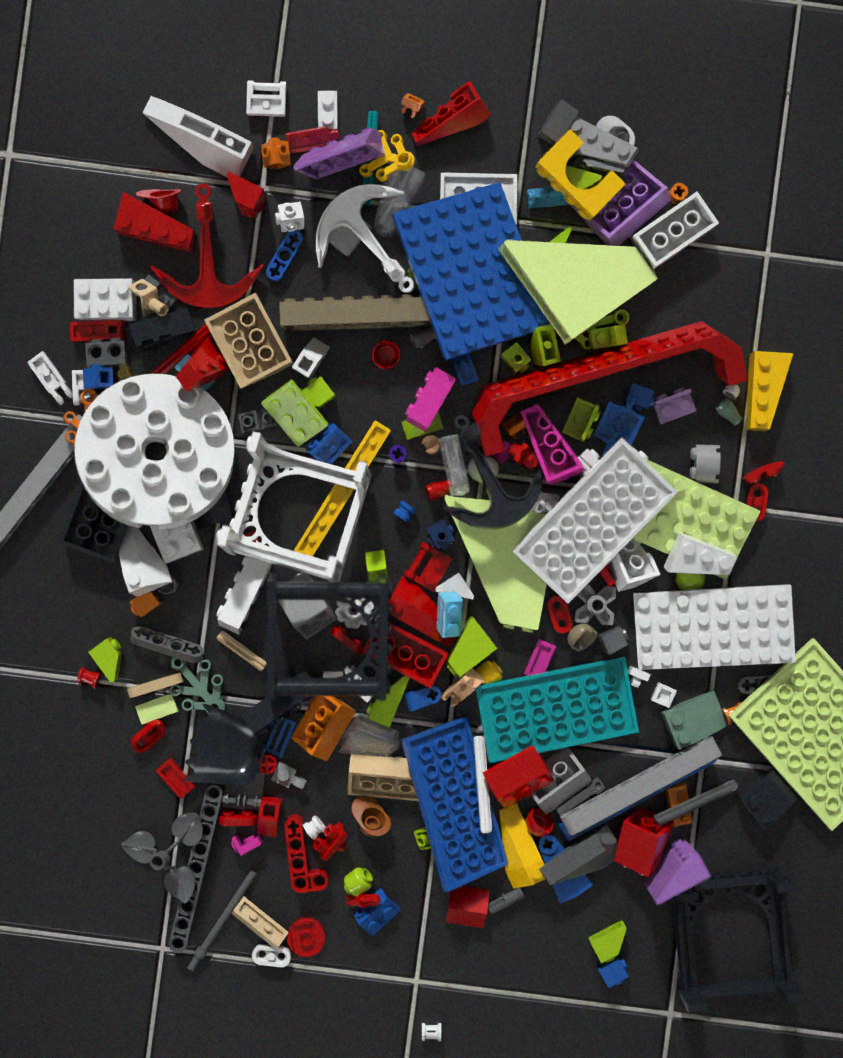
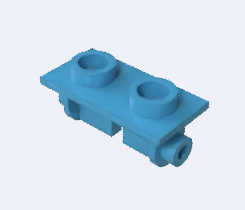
M552 187L527 189L529 209L567 205L564 199L565 196L560 191H555Z

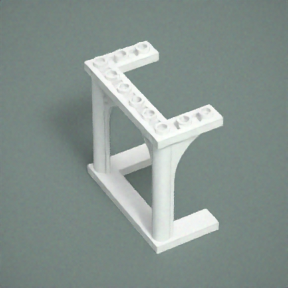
M253 432L252 437L249 436L246 443V448H248V452L254 459L247 469V482H244L242 485L241 493L243 494L241 500H238L236 503L235 511L237 513L235 518H232L229 527L223 525L222 530H219L217 533V545L226 553L234 556L237 553L328 579L329 582H339L372 476L367 463L359 461L356 471L288 453L268 444L260 433ZM276 465L280 466V469L285 468V470L279 473ZM265 466L273 468L274 476L272 478H267L264 475L263 469ZM289 475H305L356 490L336 558L330 556L329 561L281 548L267 539L259 525L258 506L262 495L272 483ZM260 477L265 481L261 487L258 486V483H261ZM253 498H257L256 503H253ZM253 515L252 522L246 523L249 520L248 516ZM247 527H256L254 535L250 537L243 535ZM258 536L262 538L261 543L256 540Z

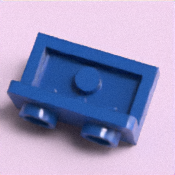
M381 888L374 893L378 894L381 899L378 906L359 907L353 913L358 925L372 936L401 911L399 906L387 897Z

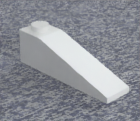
M633 538L608 563L618 592L635 588L660 575L649 552L646 553L640 546L641 542Z

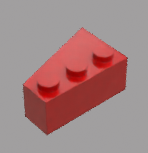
M208 336L194 350L175 377L184 389L189 392L219 379L230 368L219 347Z

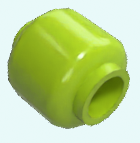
M355 868L344 878L345 891L349 895L352 894L356 897L368 891L372 887L373 878L371 873L365 868Z

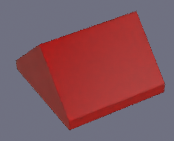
M462 885L451 890L445 922L483 928L488 910L489 889Z

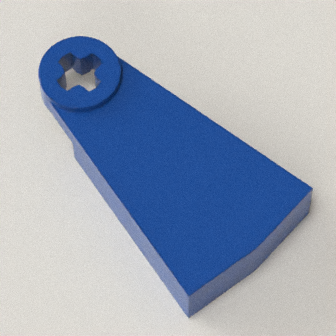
M552 834L540 837L538 840V846L545 864L565 849ZM545 839H548V841H553L551 843V848L548 849L547 846L543 847V845L545 844ZM585 874L553 884V887L561 904L577 897L593 884Z

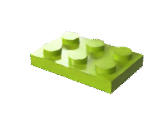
M293 380L287 382L261 403L297 447L328 426V422Z

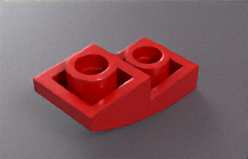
M780 461L763 465L749 472L741 479L746 484H755L762 479L763 476L761 474L765 477H775L782 471L781 467L784 465V462Z

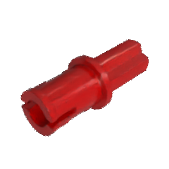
M361 893L357 897L352 894L346 897V899H352V901H346L348 907L359 906L360 908H366L367 906H378L381 902L378 894Z

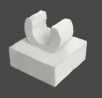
M629 666L628 673L633 675L630 680L632 686L638 688L641 679L648 682L651 674Z

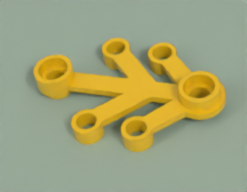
M378 130L380 136L383 135L381 139L385 155L378 157L369 164L362 165L359 172L364 178H368L372 175L373 170L388 162H393V164L385 169L380 168L376 172L377 179L380 182H385L391 173L399 169L402 171L411 169L415 164V157L411 152L405 151L403 146L404 140L399 134L391 137V143L398 152V155L392 154L387 143L386 133L383 130Z

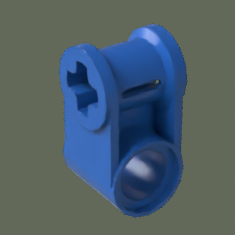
M433 684L431 688L423 686L405 691L404 696L409 711H415L437 703L441 698V688ZM432 689L434 692H438L436 693L435 698H433L432 695L428 696V694H430V690Z

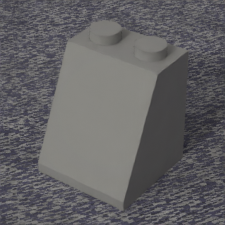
M298 573L289 582L314 581L307 573ZM278 600L294 628L306 640L338 619L326 600Z

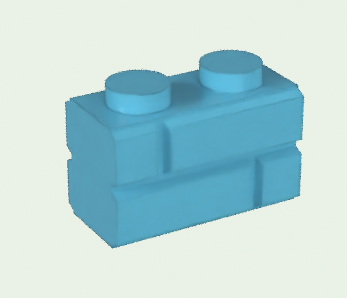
M457 592L438 593L436 629L444 638L461 636L463 600Z

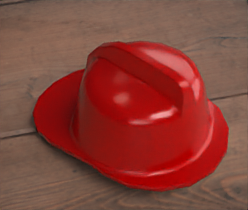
M142 190L137 192L136 196L148 198L152 208L162 213H171L178 210V193L182 190Z

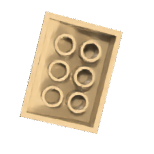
M256 293L204 320L241 389L294 364Z

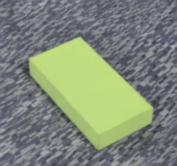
M171 694L135 707L141 724L179 711L174 696Z

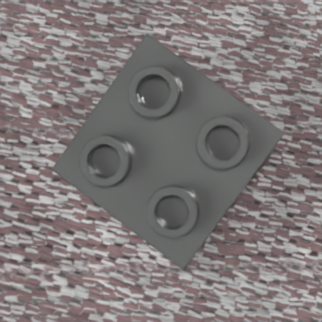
M257 772L254 780L247 784H225L222 797L223 807L259 811L263 797L265 774Z

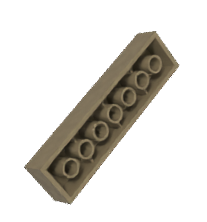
M384 295L381 296V299H373V296H363L362 299L354 300V297H342V300H335L334 297H325L323 301H315V298H304V301L288 298L284 299V302H279L280 326L283 331L432 326L421 295L416 298H412V295H401V298Z

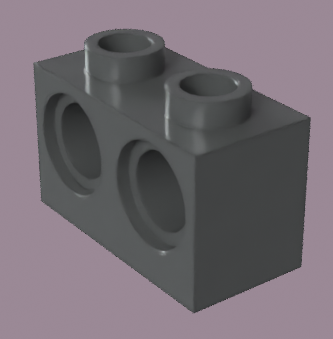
M111 338L110 342H103L102 339H93L91 343H85L87 367L91 368L92 364H101L102 367L106 368L129 366L128 343L122 341L121 338ZM119 347L121 353L119 356L114 357L113 350ZM101 349V356L94 358V351Z

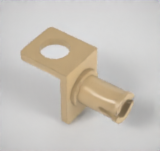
M144 279L128 286L131 292L141 297L143 316L146 317L156 312L159 316L163 317L168 313V306L158 300V291L155 286ZM138 286H146V287H147V288L144 289V290H138V289H136Z

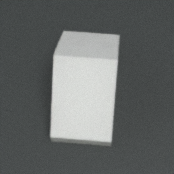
M459 572L438 585L435 589L436 592L440 593L457 592L459 597L474 598Z

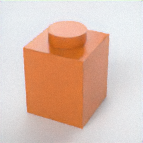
M153 590L131 600L132 606L130 608L136 616L144 617L163 602Z

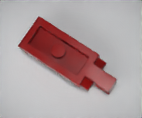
M317 127L285 133L290 154L309 151V149L314 147L322 148L326 146V143L340 139L339 130H328V127Z

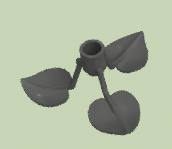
M196 813L183 814L174 821L171 831L174 836L178 837V840L165 851L162 850L157 853V849L154 848L156 844L155 839L147 831H138L121 843L125 852L140 863L150 862L151 867L155 870L162 868L164 870H173L166 874L164 886L169 894L183 903L188 902L194 892L195 876L186 866H182L178 870L175 866H168L171 860L169 852L181 841L185 845L192 846L201 840L203 826L200 816Z

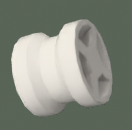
M316 815L312 817L309 823L303 824L305 831L313 840L318 838L320 833H324L326 828Z

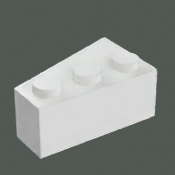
M679 532L664 568L668 572L730 575L737 556L730 551Z

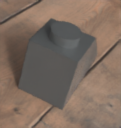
M620 626L600 632L597 635L603 652L608 655L628 645L626 642L629 639L625 629H621Z

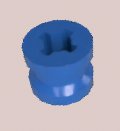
M401 500L399 508L394 510L393 513L409 523L410 517L417 510Z

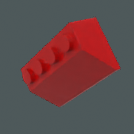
M388 621V624H391V636H387V644H391V655H387V663L391 664L392 669L431 688L448 656V652ZM370 637L362 651V653L365 655H367L369 649ZM374 637L372 641L377 642L378 638Z

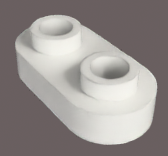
M259 944L254 948L252 958L258 965L285 967L290 962L291 952L285 946H279L275 949L270 944ZM265 951L266 955L261 956L259 952ZM283 953L285 957L280 958L278 954Z

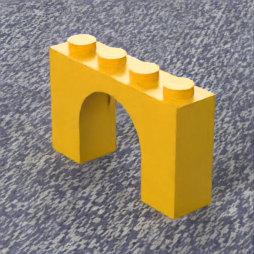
M569 129L538 161L535 167L537 168V173L542 178L546 177L551 182V186L555 191H560L565 196L564 199L568 204L574 205L584 219L591 221L621 190L625 183L611 170L597 186L591 189H579L573 186L566 176V163L581 148L584 142Z

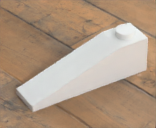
M128 525L118 553L129 593L138 597L172 583L168 567L156 553V550L149 544L138 528Z

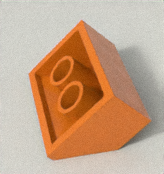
M318 696L309 705L291 739L312 756L328 761L356 711L334 696Z

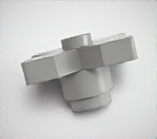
M586 585L577 594L585 604L575 610L574 621L587 623L595 615L600 624L613 625L614 613L607 608V604L616 598V587L603 586L595 594L591 586ZM593 601L598 602V606L596 608L592 607Z

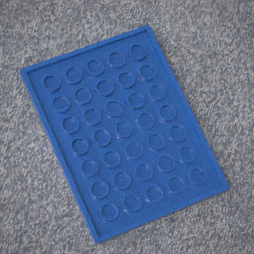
M500 182L392 214L445 361L531 334L535 331L534 328L551 324L498 250L506 240L522 241Z

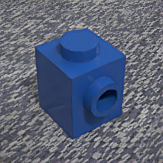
M92 364L91 368L83 369V389L102 390L113 385V368L102 367L101 364Z
M632 383L629 386L623 403L626 404L629 395L637 398L632 409L638 412L645 411L648 407L653 406L655 396H653L654 390Z
M615 956L616 958L613 961L597 965L608 988L615 984L620 985L624 983L626 978L629 977L626 972L629 968L623 958L619 960L618 956Z

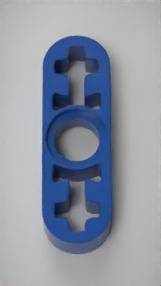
M295 230L286 234L268 265L266 274L271 281L278 282L283 279L303 244V237L299 231ZM297 235L299 242H294L292 245V249L295 250L292 251L289 247H285L286 244L290 246L292 242L290 237ZM288 251L290 253L289 260L282 261L279 258L280 253ZM277 260L281 265H285V267L280 266L278 269L280 275L272 277L271 270H276L278 264L275 263Z

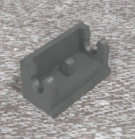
M560 100L553 108L537 136L552 145L556 144L566 134L579 111L564 100Z

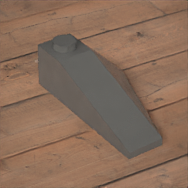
M599 825L588 831L539 869L549 885L604 869L614 861L618 846L617 840L607 825Z

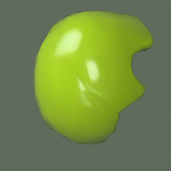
M677 573L675 582L680 590L702 589L705 584V574Z

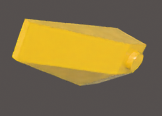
M517 802L500 809L502 842L508 860L505 871L513 889L531 886L545 880L539 869L544 865V862L526 826Z

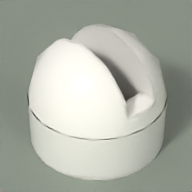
M737 384L727 385L723 390V394L732 400H736L740 393V388Z

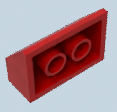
M534 745L482 772L495 797L504 808L513 805L516 801L530 796L533 792L555 781L546 761Z

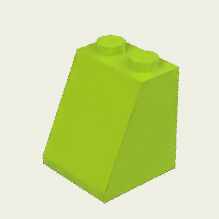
M472 616L468 618L461 631V636L458 637L447 658L449 662L447 667L453 675L458 674L459 677L497 649Z

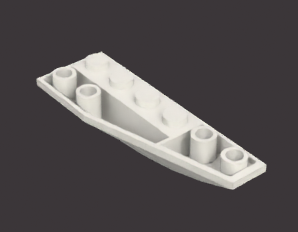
M153 96L150 97L143 111V114L202 165L226 177L228 171L240 177L254 149L251 141L196 114Z

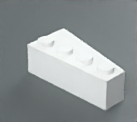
M245 556L242 565L244 567L242 571H238L233 581L236 583L233 589L229 588L226 593L225 599L227 601L225 605H221L216 614L219 626L238 635L242 631L241 624L247 620L251 610L250 606L255 603L259 594L258 590L263 586L273 565L272 563Z

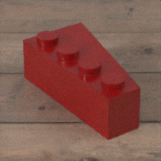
M123 192L114 230L118 234L190 253L193 252L197 236L193 229Z

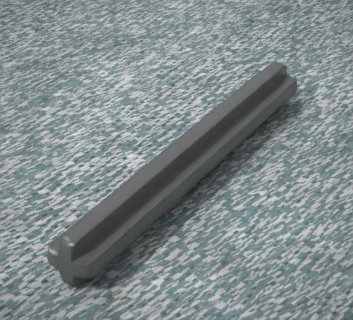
M735 780L721 784L656 814L653 818L657 826L670 822L736 791L738 784Z

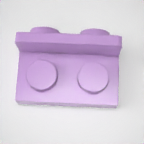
M683 387L673 391L674 395L667 397V394L656 397L653 409L659 425L696 412L690 395L691 389L685 390Z

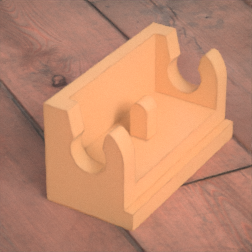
M471 668L453 682L441 698L445 701L452 697L454 702L451 706L454 707L484 683L485 680Z

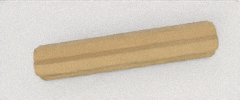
M221 631L217 636L218 641L259 671H262L267 665L266 661L225 631Z

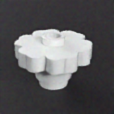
M361 598V601L355 600L356 604L361 605L365 598ZM336 602L339 607L335 610V614L340 622H345L346 627L357 629L360 624L367 625L363 616L358 611L352 612V606L343 602ZM369 602L364 608L365 613H372L371 610L374 608V604Z

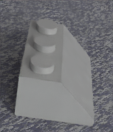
M569 747L561 748L545 759L555 781L531 794L546 815L593 781Z

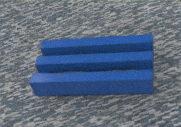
M289 718L284 720L285 722L272 749L270 745L279 727L275 723L264 751L282 758L297 723ZM288 723L292 725L279 752L277 748Z

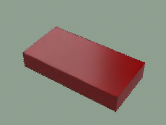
M169 758L156 770L157 774L180 799L196 787L193 782L184 781V778L188 776L172 758Z

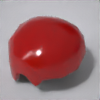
M381 340L372 349L373 362L381 369L392 368L400 360L401 351L397 343L392 340Z
M540 807L532 808L525 820L528 830L531 834L538 837L549 835L553 831L554 826L552 817L549 814L546 815Z

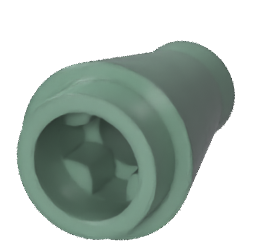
M725 397L716 404V413L734 426L742 421L743 418L731 399L728 400Z

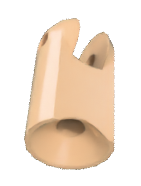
M429 435L422 440V444L427 449L425 452L430 455L437 453L440 449V442L437 437Z

